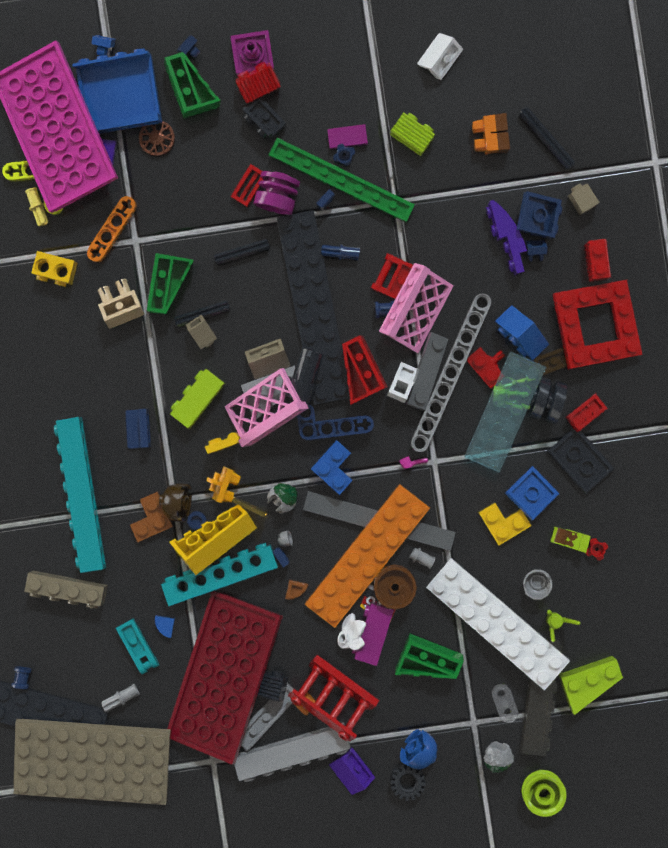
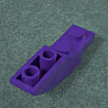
M494 200L489 201L486 212L488 218H492L493 225L491 226L493 237L496 236L497 241L505 239L506 242H503L505 252L509 253L510 256L508 261L510 271H514V275L522 274L525 271L520 254H524L527 249L521 233L517 230V226L509 214Z

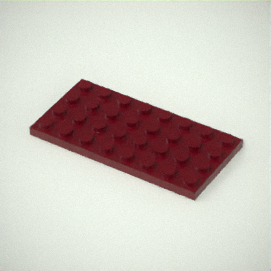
M216 590L211 592L167 728L171 729L170 739L231 765L236 763L283 617L282 615Z

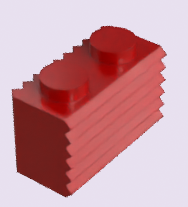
M262 62L255 66V70L248 72V70L244 71L236 79V84L246 103L281 87L280 81L270 62L267 64Z
M606 239L588 241L584 245L586 247L584 249L586 251L585 254L587 255L585 258H587L588 280L591 282L609 279L611 273Z

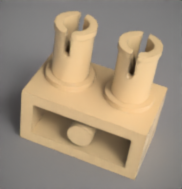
M121 279L123 287L119 280L115 283L120 294L118 297H112L108 286L103 287L105 294L102 288H99L97 291L102 300V303L98 304L109 329L145 315L135 291L130 290L127 279Z

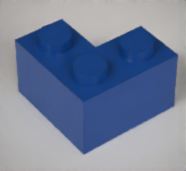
M512 305L495 321L500 327L498 329L500 334L505 338L508 336L509 340L516 347L518 346L516 350L523 357L528 356L531 360H534L549 345L535 323Z
M336 440L311 470L340 495L353 481L339 468L351 452Z

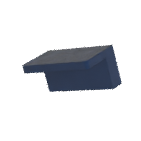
M149 409L127 410L125 413L128 448L151 447Z

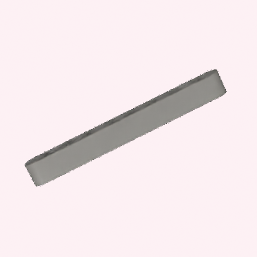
M486 294L477 295L471 303L429 398L426 410L423 412L411 439V447L415 451L423 452L430 444L490 308L491 299ZM477 299H485L486 307H478ZM476 316L479 320L478 325H471L469 317ZM463 333H468L471 336L469 343H464L461 340ZM457 350L463 353L461 361H457L453 357V353ZM447 368L455 370L456 375L454 378L446 376ZM444 385L447 387L448 393L446 396L439 395V386ZM432 403H437L440 406V411L437 414L430 411ZM425 420L431 421L433 425L430 431H425L422 428V423ZM417 438H422L425 441V445L421 449L416 448L414 445Z

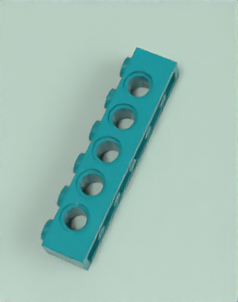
M266 543L255 546L256 550L248 552V549L238 552L237 557H223L219 559L220 563L214 565L211 563L197 575L189 569L184 571L183 576L176 578V575L165 578V582L161 586L168 606L278 568L279 565L272 552V546H267ZM254 555L259 556L261 559V563L257 566L253 565L250 561ZM240 562L243 566L242 571H234L233 563ZM215 569H222L225 573L224 577L217 578L215 576ZM204 575L206 577V584H199L197 576ZM179 582H186L188 590H180Z

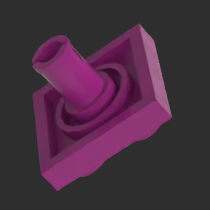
M268 30L231 36L237 76L248 70V72L255 70V66L262 62L266 64L270 62L274 69Z

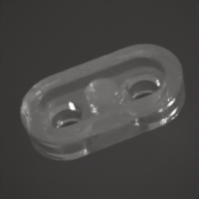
M505 684L496 685L492 689V698L498 715L504 722H513L518 716V710L511 690ZM503 690L505 692L504 695L498 696V692ZM507 708L511 709V713L508 715L504 714Z

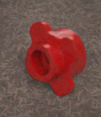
M592 538L586 554L596 557L597 560H602L608 545L605 542H599L596 538Z

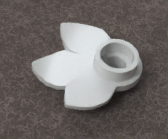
M353 613L349 614L344 619L342 631L337 638L339 647L343 649L351 648L352 650L362 648L365 643L361 635L365 629L366 622L355 620V615Z

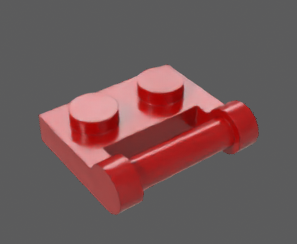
M387 253L385 256L386 261L371 289L396 299L413 265ZM392 264L398 265L388 288L382 287Z

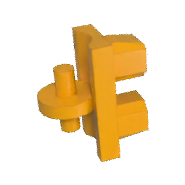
M223 466L221 475L215 472L213 479L207 477L206 481L211 483L209 490L214 492L212 499L219 503H222V501L232 502L234 492L227 490L228 484L231 483L237 486L241 476L234 473L230 468Z

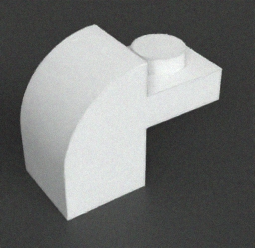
M401 362L387 396L405 403L413 386L417 368Z

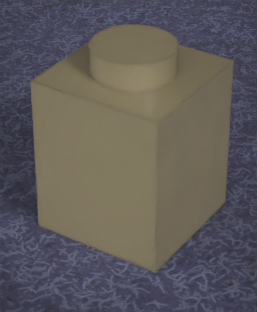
M581 183L571 189L572 193L568 196L579 215L584 214L599 204L588 183L583 186Z
M202 315L186 324L188 331L200 349L209 347L217 339Z

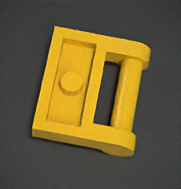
M233 432L228 435L227 439L221 440V438H216L208 441L209 445L205 446L207 454L238 444L241 439L239 434Z

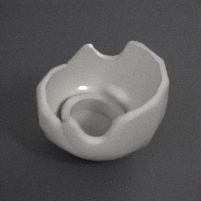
M534 569L527 573L523 581L525 594L533 600L546 598L552 590L550 575L541 569Z

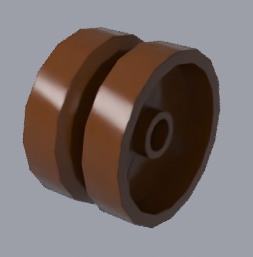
M396 564L383 567L375 577L373 585L378 601L391 609L404 608L410 604L415 597L417 588L411 572L402 565ZM398 584L399 587L394 591L391 586Z

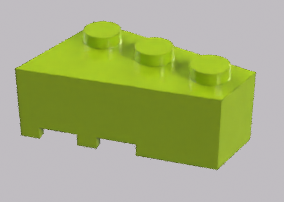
M613 656L558 675L570 711L574 715L623 678L617 659Z

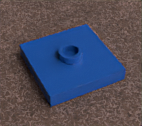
M533 466L505 492L531 521L559 495L553 486Z

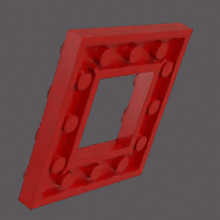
M627 280L552 294L568 369L643 355ZM610 303L618 340L585 346L577 309Z

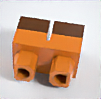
M506 113L483 116L482 120L472 122L473 134L483 133V139L474 140L475 151L485 152V155L509 152L510 143L507 132Z

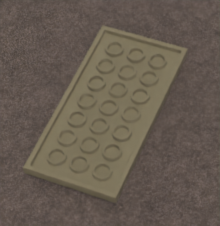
M17 719L15 723L13 794L166 805L171 729Z

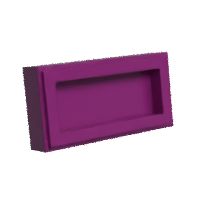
M365 124L327 129L330 149H337L338 144L341 143L345 147L368 145Z

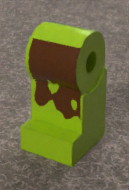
M554 527L551 542L586 553L591 536Z

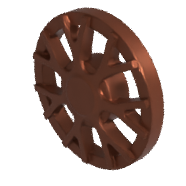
M164 121L159 123L162 124L161 130H156L157 124H154V126H143L140 130L139 143L142 149L152 156H162L168 153L174 145V131ZM149 126L153 128L151 133L146 130ZM169 129L171 133L164 136L162 132ZM143 135H148L149 140L143 141ZM165 139L171 141L169 146L163 144ZM149 143H152V149L150 151L147 150V145ZM156 146H162L163 151L157 152Z

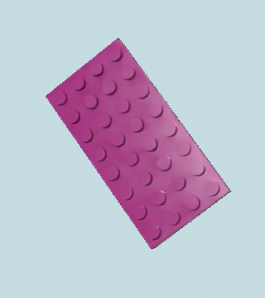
M54 41L0 71V99L50 213H54L118 179L59 42Z

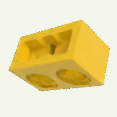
M37 251L31 273L37 276V280L47 282L48 279L55 280L54 284L66 287V284L72 285L78 263L74 260ZM44 263L49 264V269L46 272L41 271V266ZM62 268H67L68 270L65 277H60L59 275Z

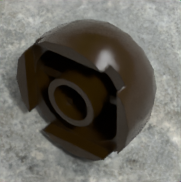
M190 484L170 485L160 495L159 506H162V511L168 519L186 522L184 517L189 516L192 505V495H189L188 490H192Z

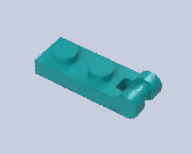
M134 618L116 628L141 674L148 672L147 669L159 666L157 658L151 651ZM147 656L148 661L143 663L141 658Z

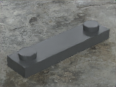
M433 332L428 334L406 405L422 411L426 410L448 342L447 338Z

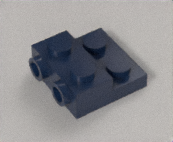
M528 191L524 192L517 230L545 239L555 238L559 228L557 225L558 218L562 213V200Z

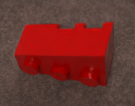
M359 335L342 344L350 393V405L388 387L363 335Z

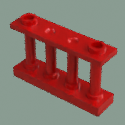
M316 655L309 663V666L312 668L311 674L300 690L293 689L288 694V697L291 698L292 703L302 706L335 730L341 739L352 741L357 737V734L352 732L365 709H373L380 700ZM322 675L327 679L328 683L313 703L305 695L317 677ZM339 687L343 690V695L329 715L320 707L332 689ZM354 698L358 701L359 706L346 726H344L336 719L348 700Z

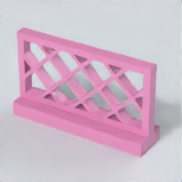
M414 263L379 332L419 353L453 285L430 271L426 266ZM427 275H429L432 284L425 286L424 281ZM445 285L443 293L438 295L437 286ZM433 288L434 297L427 299L426 290ZM421 292L423 301L416 303L415 298ZM435 301L436 307L433 311L429 312L428 303ZM424 305L425 314L418 316L417 307ZM409 310H412L414 318L407 320L406 315ZM426 318V326L420 328L419 320ZM415 322L416 331L409 333L408 324ZM404 327L405 335L397 337L396 334L399 328ZM417 335L418 341L414 347L411 345L410 337Z
M281 368L226 405L225 409L241 438L239 440L241 447L252 446L308 409L306 402H301L285 369ZM280 375L283 379L282 387L275 386L276 378ZM263 386L270 387L268 397L261 395ZM274 389L281 391L279 401L272 399ZM286 392L290 393L294 400L290 404L284 403ZM250 395L255 396L254 407L247 405ZM260 398L267 400L265 410L258 408ZM271 402L279 404L276 413L270 412ZM235 405L242 406L240 416L236 415L232 409ZM246 408L253 410L251 420L244 418ZM257 411L264 413L263 422L261 423L256 422ZM243 421L250 423L249 431L246 433L242 428Z

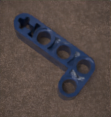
M307 404L311 409L309 417L304 418L301 414L297 415L299 433L305 440L368 433L374 427V422L369 416L316 421L314 408ZM357 419V423H362L363 419H366L367 422L371 423V426L367 427L368 430H364L363 427H357L358 431L354 432L355 425L353 420ZM348 421L351 423L352 428L349 432L341 430L342 422ZM326 423L331 424L333 428L332 433L328 435L322 432V426ZM305 426L313 428L312 436H304L303 428Z

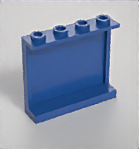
M136 49L134 53L130 54L119 52L113 57L102 55L96 57V60L80 59L78 63L72 64L77 71L80 92L99 134L162 123L152 54L149 51Z

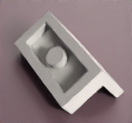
M439 33L419 60L418 65L428 69L436 79L442 80L463 48L453 37Z

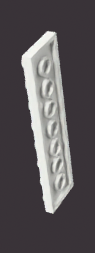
M452 558L426 587L543 690L552 683L570 662L564 654Z

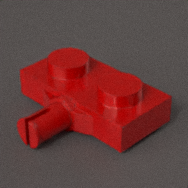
M480 347L467 358V362L490 389L505 377L497 364L505 357L501 350L491 357Z

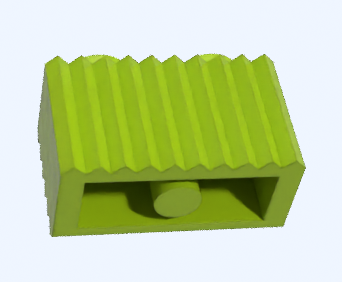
M403 112L391 129L390 135L419 156H422L435 137L434 130L427 124L421 125L418 123V118L413 114L408 113L407 115Z

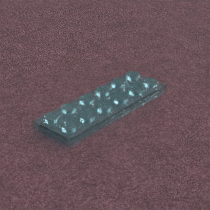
M510 351L464 457L497 472L501 471L545 372V366Z

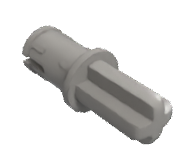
M133 684L120 692L117 691L114 696L102 701V708L105 712H108L121 704L125 705V702L140 695L136 685Z

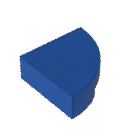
M156 615L155 624L159 632L168 638H172L175 618Z

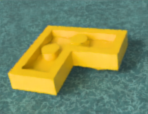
M496 503L478 512L498 545L532 526L521 509L507 518H504Z

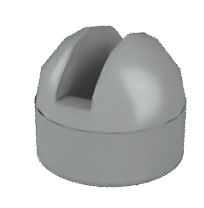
M289 530L278 535L277 541L282 547L293 544Z

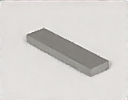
M288 683L283 701L277 702L269 699L249 720L241 744L247 752L292 704L288 694L294 688Z

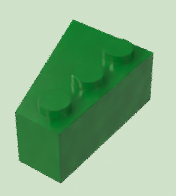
M155 254L146 312L161 315L167 313L194 260Z

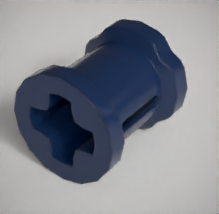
M391 301V303L375 302L376 319L387 316L394 301Z
M16 666L14 668V671H16L15 678L11 687L28 689L29 685L27 682L32 669Z

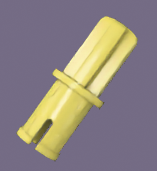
M37 188L27 189L25 193L31 206L29 209L33 211L37 225L44 226L48 224L43 208L44 203L40 200Z

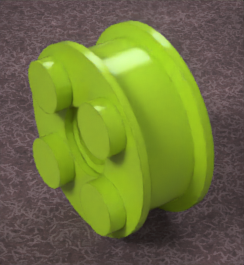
M537 770L529 774L524 780L522 797L531 812L538 816L548 817L555 815L563 808L566 802V789L560 778L553 772ZM541 790H549L548 795L540 797L539 793Z

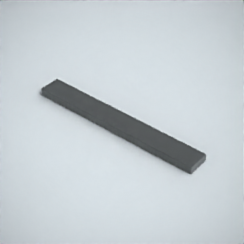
M310 491L307 493L303 510L363 527H366L378 511ZM419 522L406 539L451 551L456 532Z

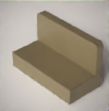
M281 338L245 351L248 364L255 379L272 374L281 368L290 367Z

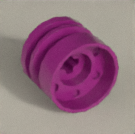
M262 171L260 177L265 181H259L258 184L266 189V191H256L253 204L267 211L292 215L295 201L289 198L288 195L295 196L298 194V191L294 188H299L300 181L284 173Z

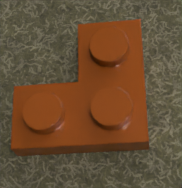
M159 492L140 499L147 517L130 525L137 542L173 527L171 520L164 515L162 506H159Z

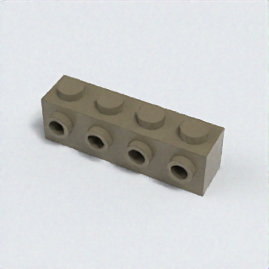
M31 571L28 573L24 592L30 593L32 597L41 598V595L49 596L48 599L52 601L64 599L68 600L67 603L79 605L80 602L85 603L86 607L98 608V606H102L105 603L108 585Z

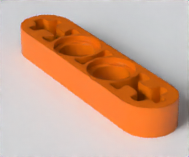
M124 196L119 200L87 250V256L90 260L101 262L106 257L136 211L137 204L134 199ZM129 201H131L130 205L132 206V208H127L124 213L127 215L125 218L121 213L118 212V210L120 209L123 212V210L125 209L123 203H128ZM116 216L122 218V224L118 227L112 224V220ZM105 232H109L112 235V239L108 243L102 241V235ZM99 241L103 246H106V248L104 250V248L101 247V249L99 250V253L101 254L100 257L96 256L95 258H93L94 254L92 253V251L98 250L100 246L97 244V242Z

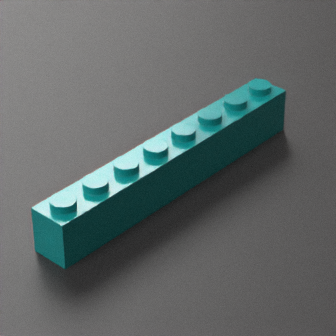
M82 417L57 420L56 425H54V432L56 437L58 436L59 438L57 451L62 456L60 469L61 473L65 475L66 481L63 482L64 492L68 494L69 501H66L67 511L71 512L72 518L69 520L71 531H74L75 538L72 539L74 550H77L78 557L75 558L76 567L80 569V573L102 570L106 568L83 419Z

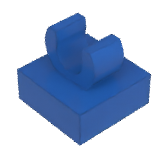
M100 35L93 36L92 44L98 45L97 55H107L108 48L115 47L116 39Z

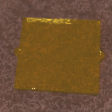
M237 497L232 499L233 503L260 516L266 517L267 515L266 511Z

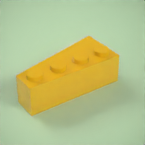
M238 504L218 515L217 520L213 522L207 521L201 524L202 528L193 533L190 530L184 534V538L178 541L174 539L169 543L191 571L197 575L257 527L248 513Z

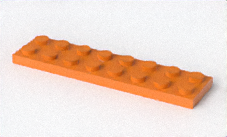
M399 484L305 602V605L335 628L430 507Z

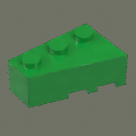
M183 52L165 57L164 66L183 119L220 107L221 100L214 94L208 83L203 80L198 70Z
M409 633L396 665L395 675H424L435 678L457 679L464 662L463 654Z

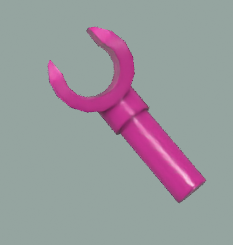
M409 456L400 460V464L404 469L428 462L427 458L411 461Z

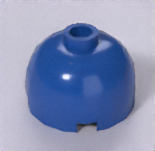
M416 729L406 738L405 743L408 744L405 749L401 748L400 751L402 763L413 769H424L434 763L437 757V744L429 733Z

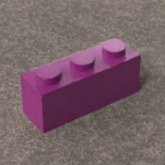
M372 601L370 606L366 605L363 614L366 617V626L361 635L365 645L359 650H352L356 660L377 666L394 611L393 609Z

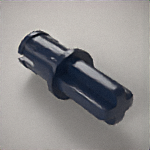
M322 245L321 255L339 257V260L341 258L359 259L360 248L344 247L343 245H340V247Z

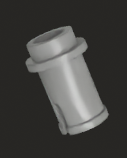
M414 548L410 555V558L413 559L412 562L417 561L428 568H431L435 561V557L422 552L421 548Z

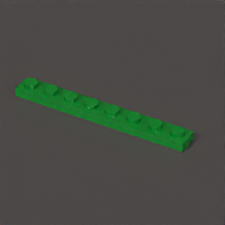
M279 138L276 139L269 153L270 157L405 223L415 204Z

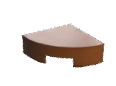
M289 580L285 599H294L301 596L306 591L308 584Z

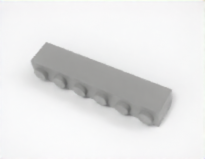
M326 727L257 747L248 752H240L234 765L239 781L244 780L248 782L254 780L255 776L272 775L275 770H289L292 768V765L300 764V766L311 763L310 760L316 758L324 760L330 754H344L348 752L347 749H350V741L341 739L335 730L331 727Z

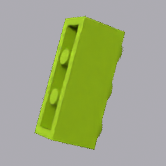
M208 369L198 372L194 378L196 382L193 386L189 385L182 393L185 396L181 401L177 400L171 407L173 411L170 414L187 428L193 426L225 385L222 380Z

